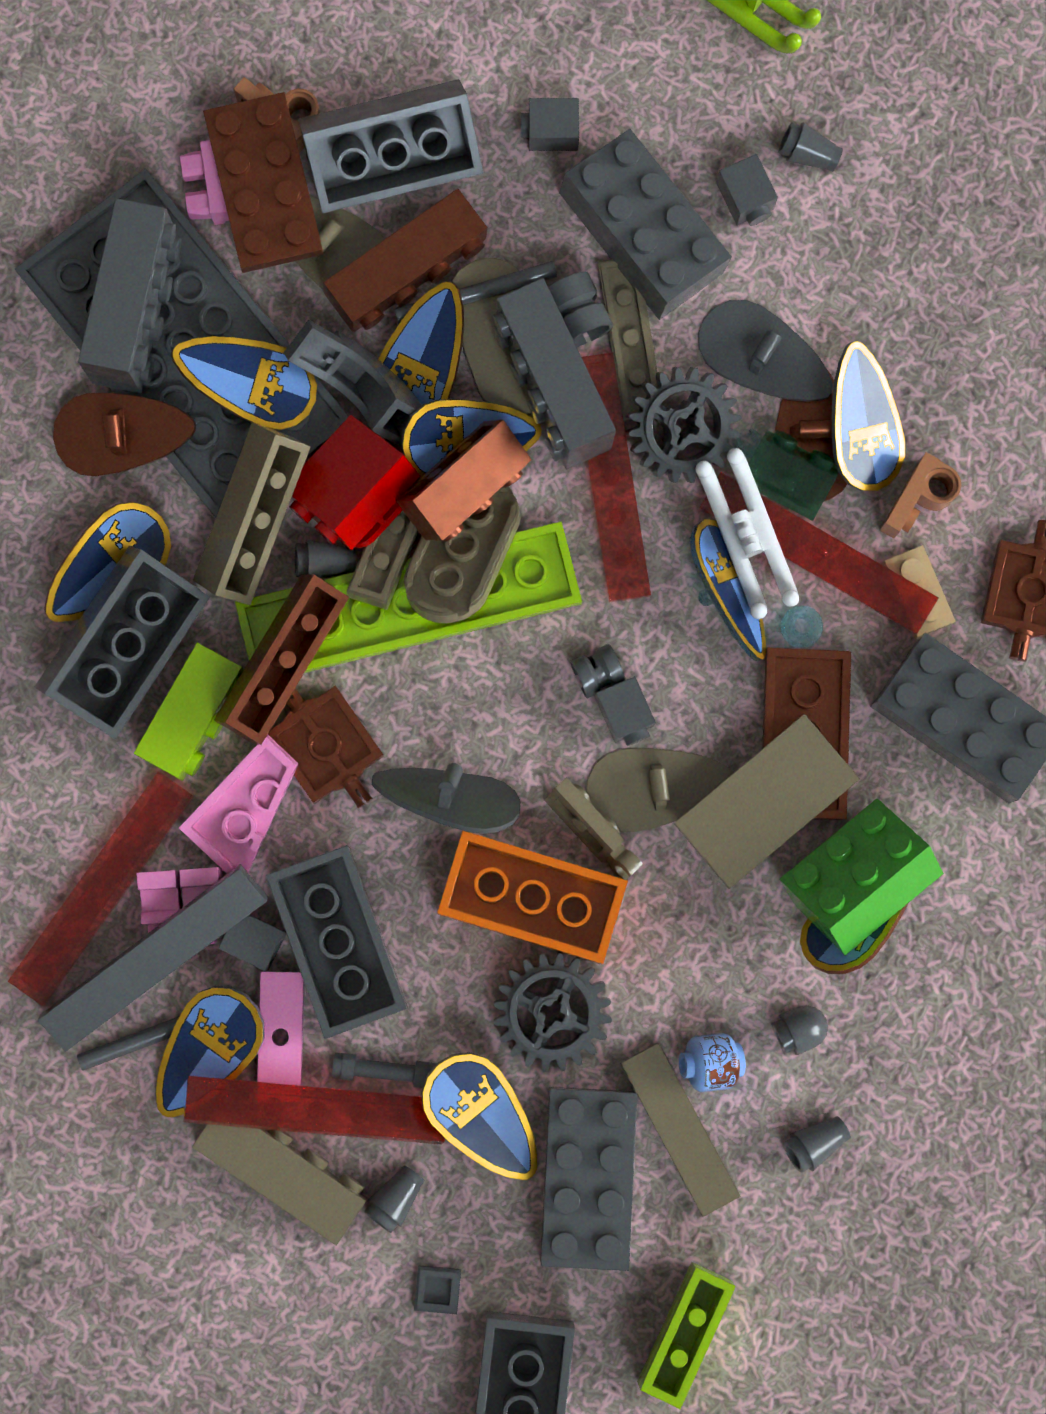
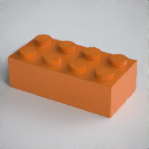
M462 831L437 914L597 964H604L628 880Z

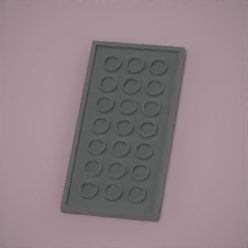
M145 168L17 266L15 271L81 351L115 199L119 198L167 209L172 223L176 225L177 237H181L182 244L179 259L177 262H171L168 277H172L173 280L171 296L168 302L162 301L159 317H163L162 335L159 342L153 341L150 357L154 358L153 375L150 382H144L142 393L111 388V390L117 394L163 401L179 408L194 419L196 424L194 435L183 446L167 455L166 458L216 518L252 423L236 416L195 389L182 376L171 358L172 350L179 343L194 338L211 336L264 341L286 348L290 344ZM315 375L317 383L316 402L309 415L294 427L276 430L311 446L306 460L349 417Z

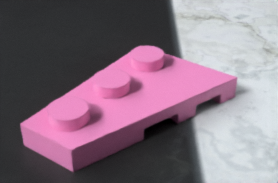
M267 735L262 745H256L179 829L227 874L240 864L249 873L299 763Z

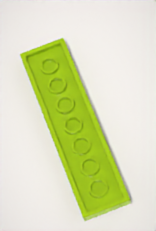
M562 521L516 532L483 606L472 616L454 623L432 622L421 617L413 610L407 599L404 584L405 572L411 558L408 559L388 610L349 598L305 673L581 605L582 598ZM354 573L323 581L347 595V589ZM293 588L253 597L251 605L235 602L249 661Z

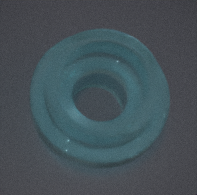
M808 606L791 608L786 612L781 621L783 638L790 645L797 648L812 646L819 640L823 632L822 618L817 611ZM798 619L806 620L810 625L809 632H798L795 628V622Z

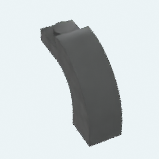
M308 320L284 351L287 360L339 390L359 409L373 432L400 446L402 430L410 415L422 405L397 375L364 347L338 330L333 334Z

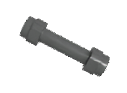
M335 1052L332 1078L354 1081V1077L357 1076L414 1082L413 1087L423 1088L426 1076L437 1063L416 1061V1065L361 1060L357 1059V1054Z

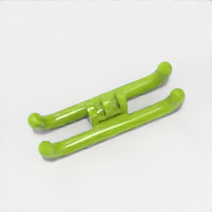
M706 0L764 43L786 54L795 53L800 48L802 39L797 33L784 36L757 17L754 12L761 3H764L787 21L800 28L812 29L821 20V13L818 9L810 8L806 12L789 0Z

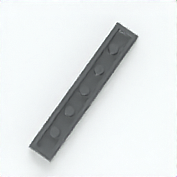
M240 864L40 1014L38 1022L65 1052L266 903L268 896Z

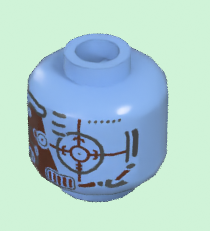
M725 1033L694 1036L687 1042L685 1052L679 1055V1070L682 1078H688L692 1087L699 1092L730 1089L737 1084L739 1077H742L745 1073L746 1062L743 1048L740 1043L735 1042L730 1035Z

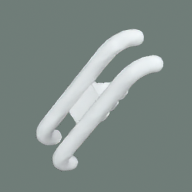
M732 448L727 453V459L748 511L745 509L731 514L716 473L708 461L697 463L695 470L704 488L748 602L750 613L755 619H762L767 615V606L749 557L765 552L782 601L786 606L793 607L797 605L799 594L746 457L739 448Z

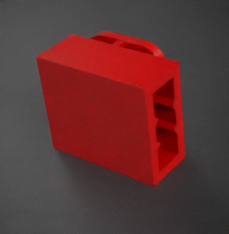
M350 415L304 464L291 497L293 502L289 508L307 524L314 519L318 523L314 528L331 544L339 540L350 550L354 547L363 548L372 544L401 513L402 509L395 500L406 492L420 475L404 454L354 416Z

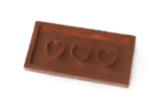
M285 92L203 110L242 273L324 255Z
M766 648L762 749L805 714L848 764L851 651ZM848 790L813 819L847 820Z

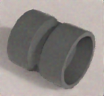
M588 272L569 275L548 287L576 347L587 343L583 333L587 332L590 340L593 341L612 329L613 323L604 304L594 302L597 298V289Z

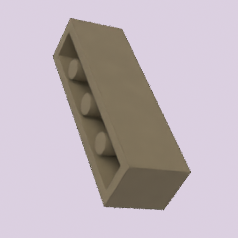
M252 422L194 575V582L214 595L251 605L311 446L287 434Z
M236 1100L233 1105L227 1101L221 1103L192 1148L337 1246L368 1199L361 1194L365 1186L346 1173H343L338 1178L325 1168L329 1162L313 1150L307 1148L303 1154L290 1145L293 1137L278 1126L271 1124L269 1129H266L254 1121L257 1113L241 1101Z

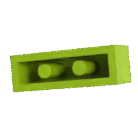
M197 642L133 754L181 781L185 779L187 774L193 777L205 758V754L200 751L207 738L209 737L214 740L223 728L214 719L244 669Z
M691 1261L638 1378L637 1383L641 1391L681 1410L736 1286L730 1279Z

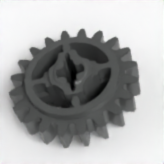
M672 367L671 380L663 372H657V387L643 382L641 385L647 394L646 398L632 396L631 400L640 409L638 412L626 413L625 416L637 423L636 427L626 430L625 434L638 437L639 439L638 442L631 446V452L641 453L645 451V455L639 464L643 467H648L655 462L653 475L659 478L668 469L669 481L673 483L678 482L682 472L687 482L694 483L696 478L695 468L700 461H708L715 466L724 468L725 463L720 457V453H728L733 448L727 443L729 438L741 437L740 432L730 428L731 423L742 419L741 415L728 412V409L736 404L737 399L732 397L722 399V395L728 386L725 383H720L712 388L711 386L714 381V374L712 373L704 374L699 381L698 368L693 367L689 368L685 378L680 367ZM692 391L687 401L683 400L675 408H668L661 404L674 393ZM705 401L713 415V432L710 431L704 422L705 409L703 405ZM653 418L663 428L664 435L662 441L664 445L661 449L654 438ZM678 418L686 419V423L691 426L688 432L680 431L681 428L676 425ZM699 442L706 446L695 456L686 459H675L679 450H684L691 443Z
M541 952L539 966L536 967L533 966L529 959L524 958L523 966L526 972L520 974L518 971L510 969L509 975L515 982L514 985L500 983L498 987L503 994L508 996L505 1000L499 999L494 1001V1007L506 1012L504 1015L494 1019V1025L508 1027V1030L500 1036V1041L508 1042L515 1040L516 1043L513 1045L510 1055L514 1057L522 1051H526L525 1066L527 1067L536 1058H541L543 1072H547L551 1060H556L559 1069L565 1071L567 1057H571L577 1065H582L580 1054L582 1049L593 1055L597 1053L591 1039L606 1040L607 1038L605 1032L598 1028V1025L612 1022L611 1016L600 1012L601 1008L611 1004V999L597 997V994L606 986L604 981L591 984L589 981L593 977L595 969L590 967L582 973L578 972L580 966L579 957H575L569 966H565L562 952H558L553 964H550L545 953ZM548 977L559 978L557 985L547 993L539 994L526 990L532 983ZM574 985L581 990L586 998L588 1005L587 1019L578 1015L569 1005L570 993ZM562 994L560 998V1012L564 1016L562 1019L554 1017L552 1022L548 1023L546 1029H543L546 1015L545 1011L541 1009L542 1006H551L554 1001H557L559 995ZM518 1004L527 1008L536 1019L535 1030L531 1038L520 1026L517 1016ZM559 1030H573L579 1033L574 1039L565 1044L556 1046L546 1045L548 1039Z

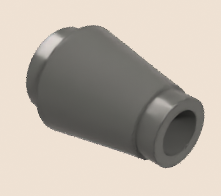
M793 122L790 123L778 150L779 154L786 156V161L827 169L832 172L837 167L843 152V148L836 146V144L804 122L800 125Z
M306 539L305 543L295 544L296 577L314 574L319 578H326L355 572V548L350 550L346 546Z
M836 1116L831 1120L829 1119L790 1133V1139L785 1141L783 1145L794 1167L802 1173L807 1169L814 1171L841 1147L844 1142L849 1140L851 1136L845 1123L840 1117Z
M404 1165L399 1172L367 1200L370 1204L364 1213L382 1228L392 1233L397 1225L402 1226L421 1185L424 1183V1179Z

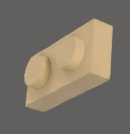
M923 545L883 562L915 639L921 637L925 632L929 634L956 622Z

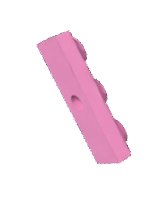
M261 972L259 1010L264 1020V1041L258 1053L257 1102L301 1103L304 981L301 972ZM279 1028L285 1029L288 1032L289 1039L285 1045H278L274 1041V1033Z

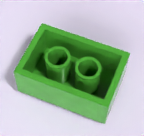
M877 798L779 880L796 907L844 955H847L944 873L931 847Z

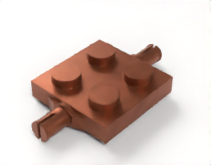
M1046 520L1037 521L1038 525L1034 543L1021 545L1000 540L996 548L981 623L1004 628L1011 634H1014L1009 658L1012 660L1017 659V661L1026 662L1030 639L1037 637L1046 638Z
M336 685L318 698L306 701L295 688L292 693L294 698H289L286 703L291 711L283 722L269 731L268 735L299 763L294 776L314 804L330 793L345 788L357 808L363 807L364 803L357 795L356 790L360 792L366 803H369L373 798L359 778L366 768L384 757L383 753Z

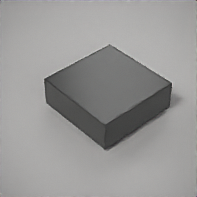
M418 1265L414 1311L457 1315L461 1269Z

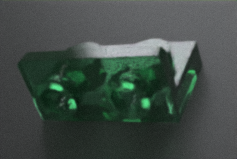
M767 430L748 464L759 493L813 521L838 476L837 467L834 465L835 460L818 450H813L812 453L797 446L798 441L794 437L783 431L776 430L775 433Z

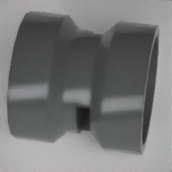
M610 644L597 648L592 656L585 657L581 655L570 660L575 676L578 675L583 685L581 690L587 699L596 695L602 687L607 685L613 686L625 681L621 665Z

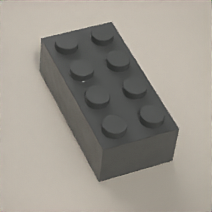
M459 79L298 119L322 213L483 174L468 96Z
M631 129L619 135L564 174L559 194L607 255L617 263L618 269L635 289L636 287L641 293L646 304L659 320L725 272L732 256Z
M119 198L115 199L78 363L92 384L142 393L144 382L151 381L154 370V358L150 357L153 341L159 342L162 335L163 317H159L162 301L168 302L171 296L173 280L172 277H168L171 262L178 261L182 244L181 237H177L176 225L172 223L169 213L164 207Z
M544 278L497 298V312L493 315L495 326L492 327L494 335L502 350L506 348L510 350L513 361L510 364L511 371L519 387L526 385L531 399L527 401L535 422L537 424L544 422L548 438H545V441L554 461L556 462L561 459L567 470L611 450L616 429Z
M129 546L34 687L116 739L210 596L143 550Z
M926 632L916 640L870 706L1008 804L1021 798L1046 761V716Z
M348 845L266 875L324 1039L408 1009L354 856Z
M549 1087L540 1258L542 1267L629 1271L637 1093L635 1091Z
M487 1311L475 1414H565L575 1333L574 1322Z

